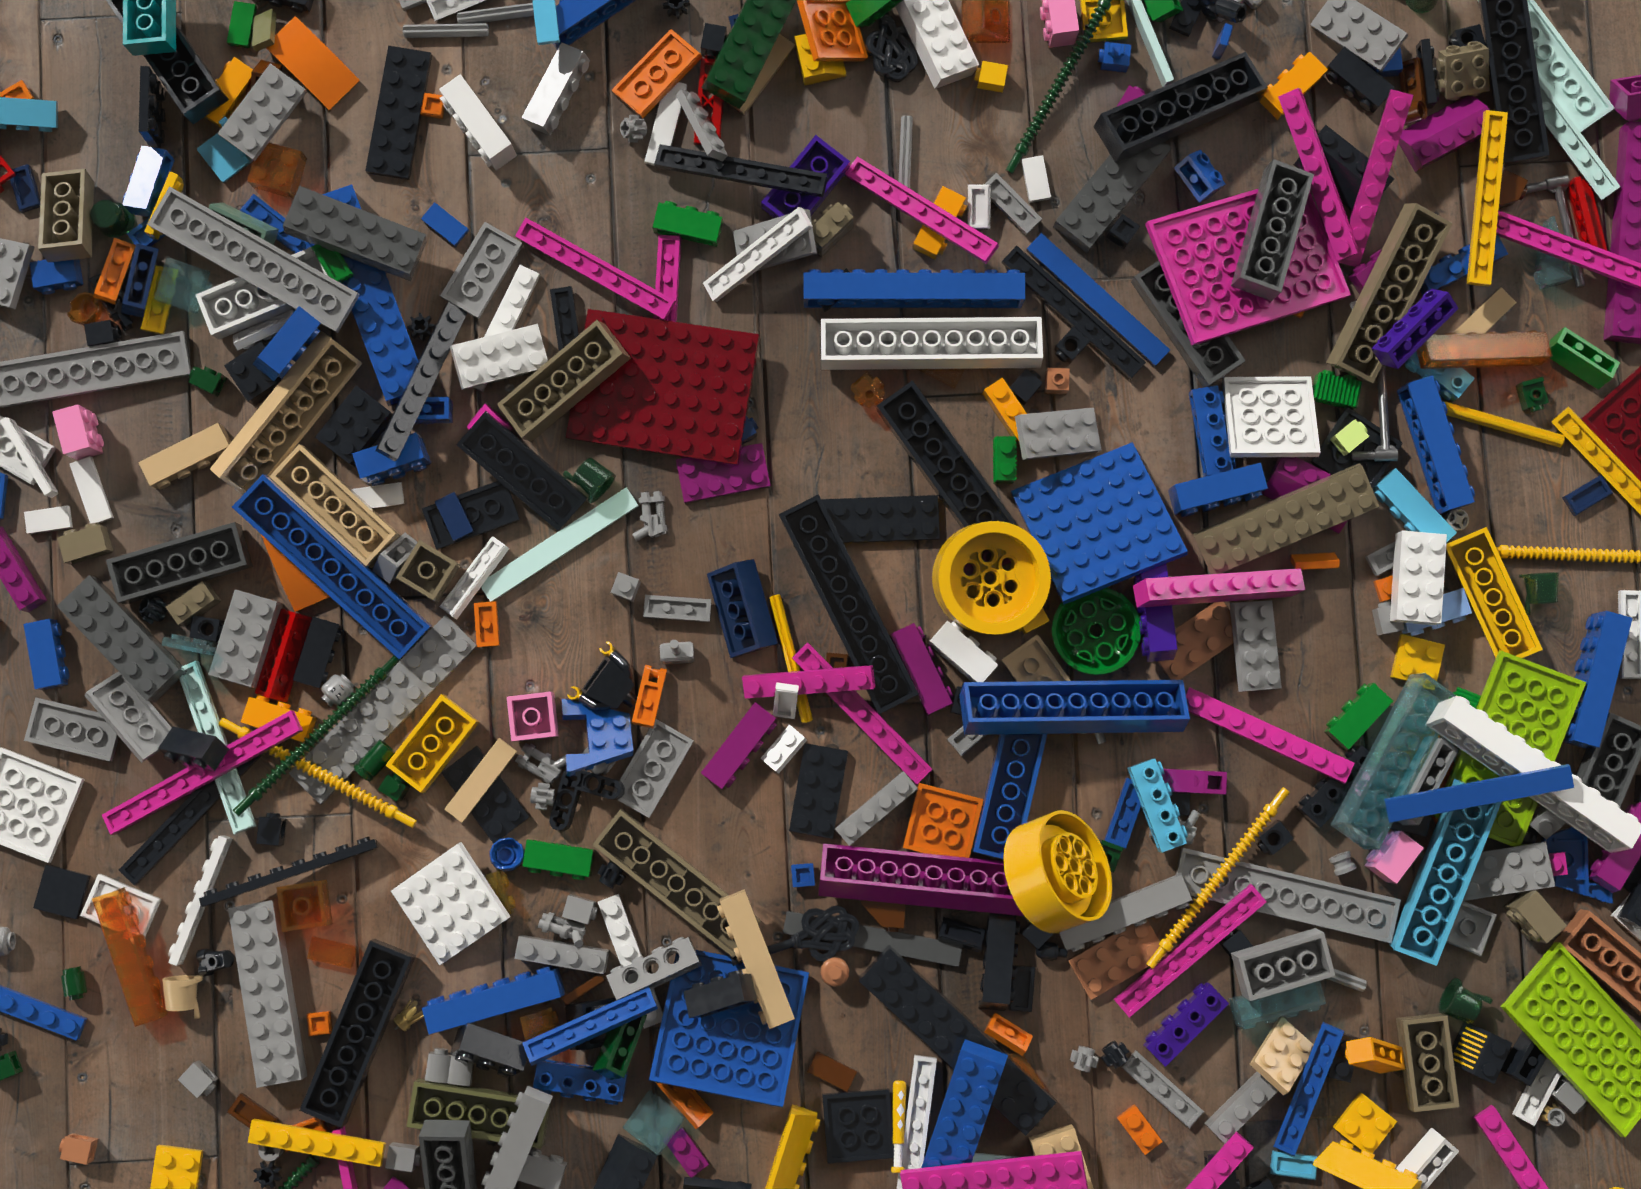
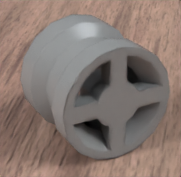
M1462 509L1449 511L1443 517L1456 532L1465 529L1469 524V516Z
M1350 851L1342 852L1329 858L1330 863L1335 867V876L1345 874L1357 868L1350 859Z
M259 1145L258 1148L259 1156L265 1161H274L284 1152V1149Z

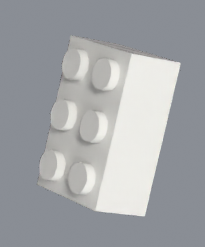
M947 621L928 644L971 682H984L998 666L995 662L997 658L989 651L983 652L978 648L980 643L972 636L967 638L962 634L963 629L956 622L950 623Z

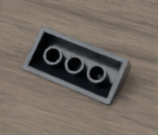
M1325 125L1318 133V138L1341 202L1353 211L1369 158ZM1299 157L1293 165L1304 170ZM1389 174L1383 192L1394 180Z
M618 1134L593 1189H643L659 1152Z

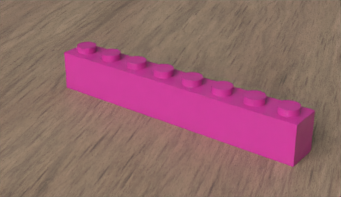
M1301 568L1146 578L1133 585L1136 606L1140 608L1292 597L1304 591L1305 585Z

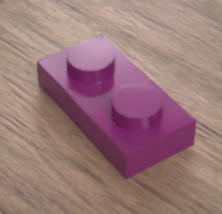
M684 1127L664 1141L691 1178L709 1165L708 1160Z

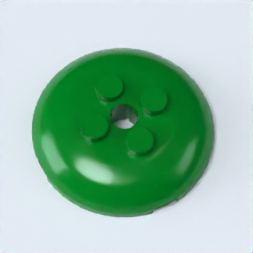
M1106 587L1063 605L1061 602L1053 618L1052 638L1060 657L1072 668L1087 674H1107L1121 668L1133 657L1141 638L1140 619L1133 604L1123 594ZM1092 625L1100 627L1101 634L1098 637L1090 633Z

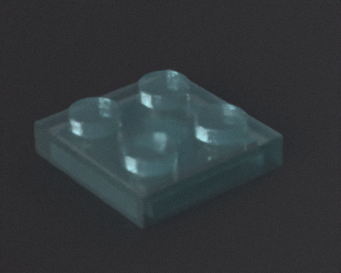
M167 257L154 300L197 314L200 306L196 294L205 291L210 271Z
M171 634V638L163 637L162 646L210 656H214L216 647H212L213 642L193 638V642H191V638Z
M649 1090L623 1128L654 1153L660 1155L686 1117Z

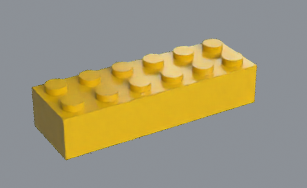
M1487 527L1447 543L1446 552L1495 659L1499 650L1520 658L1543 650Z

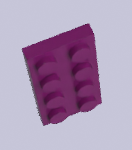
M762 443L741 447L738 465L687 457L676 459L684 503L771 487Z

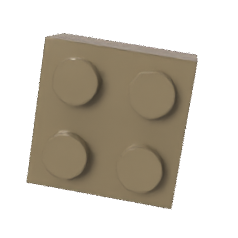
M419 540L396 578L430 599L439 602L461 565Z
M1538 891L1519 892L1503 906L1508 911L1506 913L1507 917L1513 923L1517 922L1522 927L1521 933L1529 941L1548 943L1567 926Z

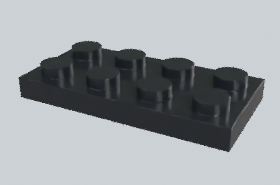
M499 481L457 495L474 532L455 542L436 504L422 508L436 550L520 521L510 490Z
M805 743L789 831L833 839L848 751Z
M476 746L442 771L441 774L457 793L485 755ZM500 775L471 812L493 844L530 818V815Z

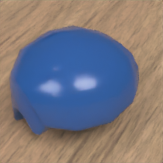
M513 838L499 839L492 845L489 852L491 863L501 871L515 870L524 859L522 844Z

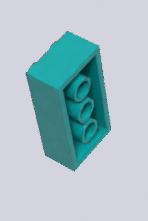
M123 0V45L133 56L176 52V0Z

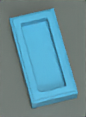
M532 0L538 45L560 43L555 0Z
M1272 1150L1270 1174L1316 1180L1317 1167L1313 1166V1163L1317 1156L1297 1153L1293 1156L1286 1152Z

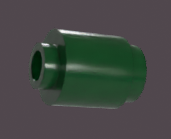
M81 966L62 970L63 976H61L64 997L69 996V1001L83 998V993H87L84 971H81Z

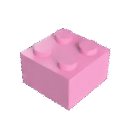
M1042 0L1040 18L1045 20V28H1043L1044 41H1048L1049 48L1074 45L1079 33L1075 0Z
M80 405L52 412L64 455L75 460H81L89 456L103 454L102 447L104 442L102 436L97 432L98 419L95 413Z
M554 692L507 697L512 742L559 737Z
M1390 830V832H1385L1380 838L1379 842L1381 844L1376 850L1373 849L1367 855V863L1364 866L1385 882L1397 884L1423 850V847L1404 832Z

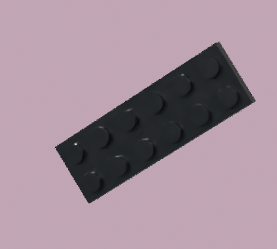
M388 45L365 169L366 173L410 180L421 120L420 112L423 95L426 93L432 60L431 52Z
M487 411L480 416L456 444L557 531L564 526L588 498Z
M938 495L821 499L843 543L940 539Z

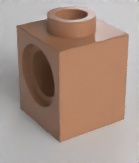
M1047 368L1045 372L1044 394L1066 395L1069 391L1070 369Z
M74 1133L65 1136V1139H62L59 1146V1152H61L60 1159L85 1165L93 1162L98 1138Z

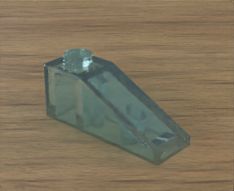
M1555 216L1543 222L1542 227L1559 233ZM1539 251L1537 252L1534 280L1536 284H1539L1540 290L1565 284L1572 279L1568 262Z

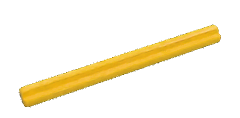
M1444 401L1447 407V416L1556 447H1561L1564 444L1565 436L1562 434Z
M773 595L769 600L788 672L800 671L799 665L792 659L796 652L781 595ZM807 694L798 695L797 707L801 722H811L813 717Z

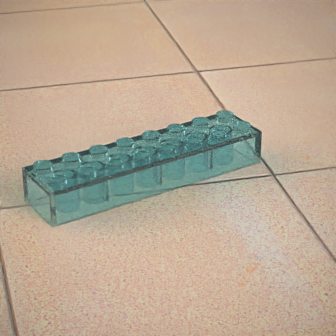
M1426 673L1409 675L1331 823L1332 827L1363 849H1380L1393 822L1389 823L1384 799L1408 795L1439 736L1437 732L1425 724L1439 702L1456 695Z

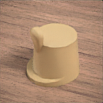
M178 975L163 978L165 1009L167 1011L194 1009V1019H199L200 1010L196 998L198 982L203 980V977L199 975Z

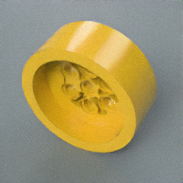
M1001 521L976 523L958 530L947 539L939 550L932 572V584L936 600L948 618L956 622L960 627L972 632L994 635L1018 630L1033 620L1047 600L1051 582L1049 562L1039 542L1024 529ZM985 549L991 553V559L988 562L983 561L981 558V553ZM1005 558L1011 561V568L1007 571L1002 567V561ZM967 563H970L974 568L970 576H967L963 570ZM987 572H991L994 575V581L991 584H987L984 580ZM1008 580L1013 581L1015 586L1014 590L1010 593L1005 590V583ZM971 585L977 590L973 598L967 595V588ZM990 594H994L997 597V603L994 606H990L987 602Z
M1059 810L1019 825L1011 831L1004 848L1005 876L1018 908L1034 926L1048 933H1060L1099 919L1105 914L1112 896L1110 866L1099 839L1086 822L1071 812Z

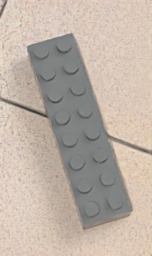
M279 899L228 908L256 1087L302 1080L307 1077V1070Z

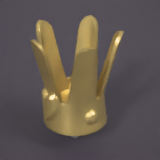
M410 999L403 1011L396 1015L394 1018L397 1024L394 1028L395 1030L401 1028L403 1031H407L413 1023L424 1018L423 1011L414 1015L417 1011V1001H413L409 1006Z
M1552 1103L1553 1107L1545 1105L1543 1110L1546 1114L1540 1115L1538 1120L1549 1122L1546 1124L1547 1126L1562 1125L1565 1121L1564 1112L1558 1109L1555 1103Z

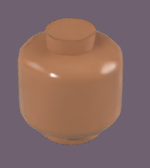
M835 956L823 962L820 970L822 980L827 985L833 987L843 985L847 981L850 972L846 961Z

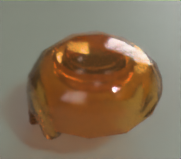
M89 292L77 294L69 302L71 307L70 312H67V316L72 322L83 326L84 324L97 322L102 315V302L100 299L94 298V294Z

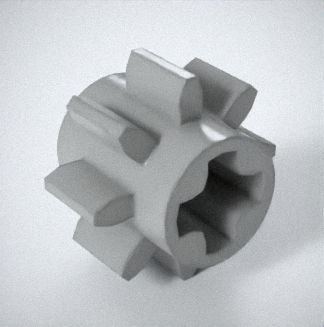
M629 115V118H624L621 122L620 132L623 138H628V142L638 143V139L643 140L647 133V124L644 119H639V115Z
M538 783V787H532L530 803L536 804L535 809L547 810L548 805H554L555 789H550V784Z
M1080 1045L1078 1051L1072 1050L1070 1060L1075 1062L1073 1068L1085 1072H1090L1091 1067L1097 1068L1099 1057L1094 1055L1095 1050Z

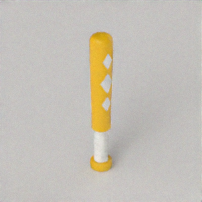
M897 1080L893 1082L892 1094L894 1166L891 1167L892 1173H900L901 1170H905L902 1167V1145L904 1144L906 1082Z

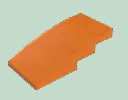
M296 16L275 35V44L266 48L328 111L360 81Z
M261 534L294 612L330 597Z

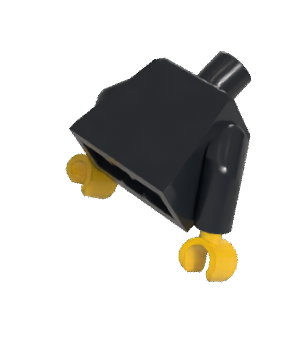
M606 642L610 646V650L604 652L600 648L601 653L605 656L582 689L574 686L571 687L577 691L575 697L569 694L567 696L569 699L579 700L581 704L592 710H608L611 707L617 709L622 702L631 708L637 701V696L630 692L634 687V682L631 680L633 677L628 661L618 651H614L613 645L610 642Z

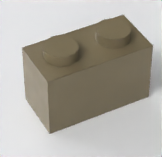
M91 523L85 525L83 530H68L63 532V536L57 537L64 563L72 565L112 553L113 548L107 527L98 525V523Z
M201 581L166 606V609L178 625L186 627L192 623L193 616H202L219 604L221 599L209 583Z

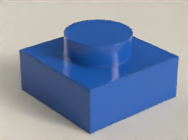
M813 863L791 865L793 887L815 886Z

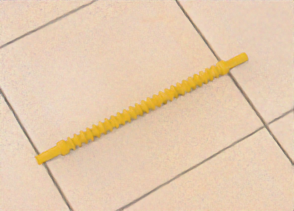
M1508 545L1496 547L1501 559H1507L1508 556L1510 559H1513L1515 556L1517 559H1520V557L1526 559L1528 557L1530 560L1533 557L1536 560L1539 557L1542 560H1545V558L1551 560L1553 558L1555 561L1558 558L1561 561L1565 558L1567 561L1579 559L1580 562L1584 559L1586 562L1590 559L1592 562H1595L1597 559L1598 562H1602V560L1608 562L1610 560L1613 563L1616 560L1617 563H1620L1622 560L1623 563H1627V561L1633 563L1635 561L1638 564L1641 561V552L1639 550L1636 552L1624 550L1622 552L1619 549L1615 552L1612 549L1609 552L1608 549L1596 551L1595 548L1591 551L1587 548L1584 551L1583 548L1579 550L1577 548H1573V550L1567 548L1565 550L1564 547L1560 550L1558 547H1555L1553 550L1552 547H1548V549L1542 547L1540 549L1538 546L1535 549L1532 546L1528 549L1526 546H1523V548L1517 546L1515 548L1513 545L1510 548Z
M222 718L219 722V726L238 735V739L251 732V729L248 727H240L225 718ZM277 745L268 750L269 755L274 754L275 758L280 757V761H284L286 755H291L289 749L283 750V746L278 747ZM305 758L295 762L297 770L302 769V773L308 772V776L313 775L314 779L319 778V782L324 781L325 785L329 783L330 788L335 786L336 791L340 789L342 794L346 792V796L349 797L351 795L352 799L357 798L358 802L363 801V805L368 804L369 808L374 807V811L380 810V814L385 813V817L389 819L394 818L411 828L415 826L417 820L398 811V807L392 804L389 806L388 802L383 803V799L377 800V796L372 797L371 793L366 794V790L361 791L360 787L355 788V784L349 785V781L344 782L343 778L338 779V775L333 776L332 772L328 774L327 769L322 770L321 766L317 768L315 763L311 765V761L308 760L306 762Z
M1282 787L1271 803L1264 806V812L1259 813V818H1255L1256 823H1251L1252 828H1247L1248 833H1244L1245 837L1240 838L1241 842L1236 843L1237 847L1232 848V853H1228L1229 858H1224L1225 863H1220V869L1216 868L1217 873L1212 874L1214 877L1208 879L1210 881L1208 884H1204L1206 887L1204 889L1201 888V894L1197 893V899L1193 898L1194 903H1190V908L1185 909L1186 913L1181 914L1182 918L1177 919L1178 923L1173 924L1174 929H1169V935L1165 934L1166 939H1162L1159 942V948L1146 963L1150 968L1154 969L1166 952H1170L1173 949L1172 945L1177 943L1176 939H1180V934L1185 933L1184 929L1189 928L1188 923H1193L1192 918H1197L1196 913L1201 912L1199 909L1205 907L1203 904L1205 902L1208 903L1207 899L1209 897L1212 898L1211 894L1213 892L1216 893V887L1220 888L1219 883H1224L1223 878H1227V873L1232 872L1231 868L1236 867L1235 863L1240 862L1239 858L1244 857L1243 852H1248L1247 847H1251L1250 843L1255 842L1254 838L1259 837L1258 833L1263 832V827H1267L1266 822H1271L1270 818L1275 817L1278 813V807L1290 793L1287 789Z

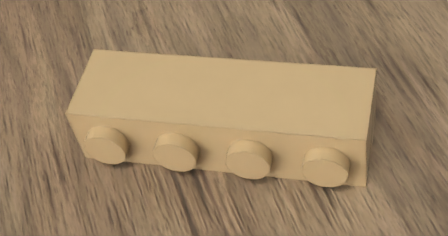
M216 423L138 463L149 485L156 489H164L171 485V481L177 478L184 479L191 475V471L197 468L200 470L208 467L211 461L220 457L231 443V440L224 426Z

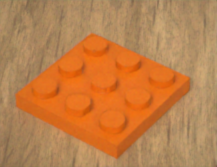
M797 0L813 61H864L868 58L860 27L855 26L846 6V3L850 0Z
M918 783L903 848L925 854L970 858L984 799Z

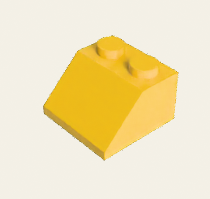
M806 34L795 36V48L804 86L847 76L843 61H813Z

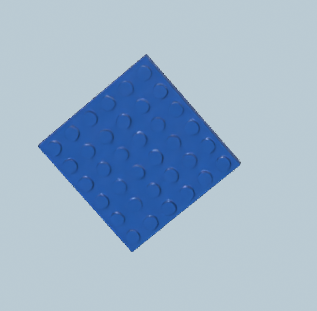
M1133 442L1011 491V495L1029 533L1039 542L1047 556L1051 580L1063 605L1188 555V551Z
M696 950L702 966L670 980L649 1081L783 1108L809 972L775 966L795 1019L769 1029L768 1024H762L758 1013L762 1011L759 1002L756 1004L754 1002L747 1003L703 1018H689L684 991L692 989L693 984L701 982L708 984L711 978L723 976L724 979L728 977L730 972L738 970L742 972V969H745L744 963L733 966L730 956ZM678 954L675 955L674 964L679 960Z

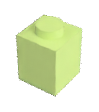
M1353 420L1330 440L1345 456L1367 439L1369 435L1366 433L1368 431L1364 424Z

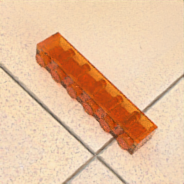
M1536 330L1525 333H1517V331L1506 333L1491 331L1485 334H1477L1476 332L1457 334L1451 332L1445 335H1436L1434 333L1417 350L1421 369L1535 366L1544 364L1552 356L1547 333L1537 332Z
M123 887L92 898L135 1027L161 1019L167 1015L165 1000L162 998L159 990L161 988L160 981L155 977L152 969L153 960L147 954L145 948V937L143 934H140L138 928V916L136 913H133L131 907L132 898L130 893Z

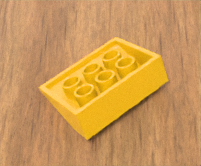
M794 1104L791 1105L765 1189H799L800 1185L796 1184L798 1175L803 1176L807 1164L803 1162L805 1153L810 1154L813 1141L810 1140L812 1131L817 1132L820 1119H817V1112Z
M1342 1139L1340 1143L1333 1141L1313 1163V1166L1363 1189H1420L1423 1182L1417 1179L1418 1174L1408 1169H1405L1404 1172L1395 1169V1163L1386 1159L1380 1162L1374 1159L1375 1154L1364 1149L1360 1153L1353 1149V1144Z

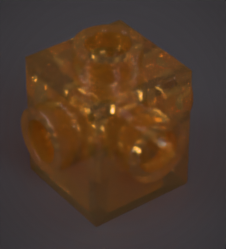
M866 371L851 385V391L855 394L854 399L861 406L866 405L870 408L874 405L876 407L884 400L885 389L883 387L885 384L879 377L873 378Z

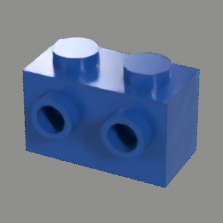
M1201 150L1189 154L1174 167L1199 203L1210 198L1226 185L1220 172L1214 169L1209 157Z

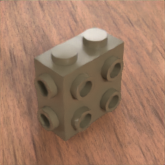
M1473 41L1467 43V46L1459 47L1453 45L1446 47V50L1438 51L1439 58L1436 59V68L1439 72L1437 88L1439 93L1446 99L1458 100L1461 96H1479L1482 92L1490 91L1489 48L1481 42Z
M839 202L834 206L830 204L823 211V216L818 221L816 219L812 221L816 251L821 257L853 228V212L846 204L843 206Z

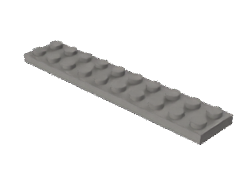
M170 186L147 224L291 307L297 309L300 306L321 324L337 333L360 296L354 290Z
M179 331L0 362V408L189 376L191 365L185 332Z
M445 615L388 672V677L384 681L380 680V685L376 684L375 690L372 689L371 693L367 694L366 698H363L361 703H358L357 707H354L352 712H349L304 757L305 761H311V765L315 763L317 768L321 766L322 770L327 769L328 774L332 772L333 776L338 775V779L343 778L345 782L355 771L354 766L359 764L361 758L379 739L385 741L477 648L476 643L448 615ZM297 766L289 773L320 805L336 791L335 786L330 788L329 783L325 785L324 781L319 782V778L314 779L313 775L308 776V772L302 773V769L297 770Z
M1181 847L1175 875L1181 873L1190 896L1198 897L1197 893L1201 894V888L1204 889L1206 887L1204 884L1210 882L1208 879L1214 877L1212 874L1217 873L1216 868L1220 869V863L1224 864L1225 860L1224 857ZM1241 861L1235 863L1236 867H1232V872L1227 873L1228 877L1223 878L1224 883L1220 882V888L1216 887V893L1213 892L1211 894L1212 898L1209 897L1207 899L1227 904L1248 885L1252 884L1267 901L1257 910L1258 912L1392 943L1401 899Z

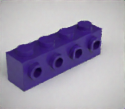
M1431 289L1423 295V298L1416 305L1408 310V313L1401 320L1394 323L1393 327L1384 336L1379 338L1371 349L1381 365L1399 369L1459 308L1449 292Z
M1207 982L1205 984L1200 983L1193 990L1194 995L1189 1000L1184 999L1177 1006L1178 1011L1173 1016L1169 1014L1161 1022L1162 1027L1157 1032L1153 1030L1146 1036V1042L1143 1045L1163 1066L1166 1067L1229 1005L1211 984Z

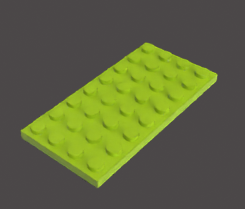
M1499 650L1476 709L1486 712L1489 716L1488 718L1507 727L1508 732L1522 737L1527 745L1542 751L1545 754L1544 757L1555 762L1586 682ZM1460 749L1445 787L1452 786L1454 779L1471 783L1500 776ZM1530 797L1502 801L1488 837L1510 846L1521 845L1538 802ZM1441 813L1434 814L1433 816L1439 819Z
M1554 942L1502 1004L1501 1008L1620 1137H1626L1641 1119V1030L1560 942Z

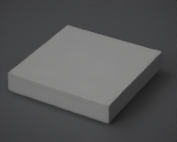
M1462 901L1446 943L1482 956L1497 914Z

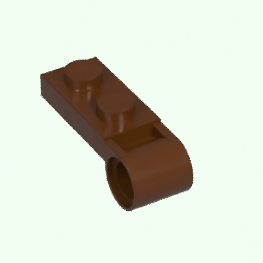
M1418 57L1402 62L1403 70L1399 74L1401 92L1414 95L1404 125L1427 118L1422 58Z

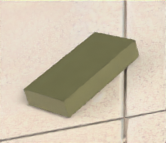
M273 9L254 16L252 48L256 52L275 44L276 12Z

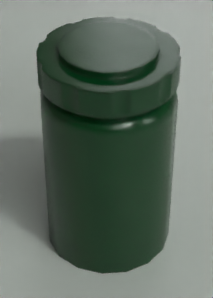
M379 739L361 758L359 764L354 766V769L363 779L370 782L386 766L387 762L395 754V751Z

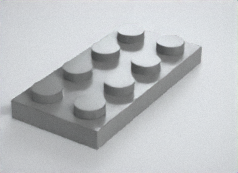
M1327 0L1310 24L1312 28L1338 45L1345 46L1357 57L1380 72L1383 71L1408 37L1405 31L1356 0Z
M270 63L218 134L255 161L307 93V90Z
M804 209L812 224L810 210ZM789 214L733 231L736 254L739 255ZM813 227L758 270L816 254Z
M484 222L440 297L479 319L523 244Z
M1094 408L1015 416L1023 460L1101 451Z
M1272 600L1229 604L1239 692L1280 689L1281 678Z
M119 671L85 693L84 696L141 763L160 751L158 747L172 727L150 701H146Z
M35 697L24 741L113 762L119 736L99 712Z
M656 719L654 729L650 728L620 779L625 791L618 800L650 818L694 740ZM615 788L613 793H617L618 789Z
M1546 841L1482 851L1463 900L1467 901L1555 887Z

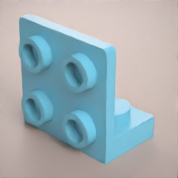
M225 116L218 122L223 127L228 119ZM218 133L197 148V151L223 183L254 161Z

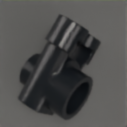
M202 949L196 953V958L199 961L198 973L202 977L213 975L214 971L230 968L234 963V955L229 950L211 951L210 949Z

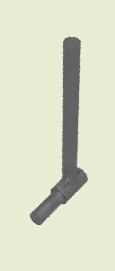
M1568 175L1527 184L1525 186L1527 188L1526 194L1541 190L1555 193L1564 235L1574 238L1564 191L1570 185ZM1571 264L1576 288L1585 286L1581 267Z
M1382 365L1377 375L1381 446H1378L1374 451L1352 452V461H1398V449L1390 445L1386 366Z

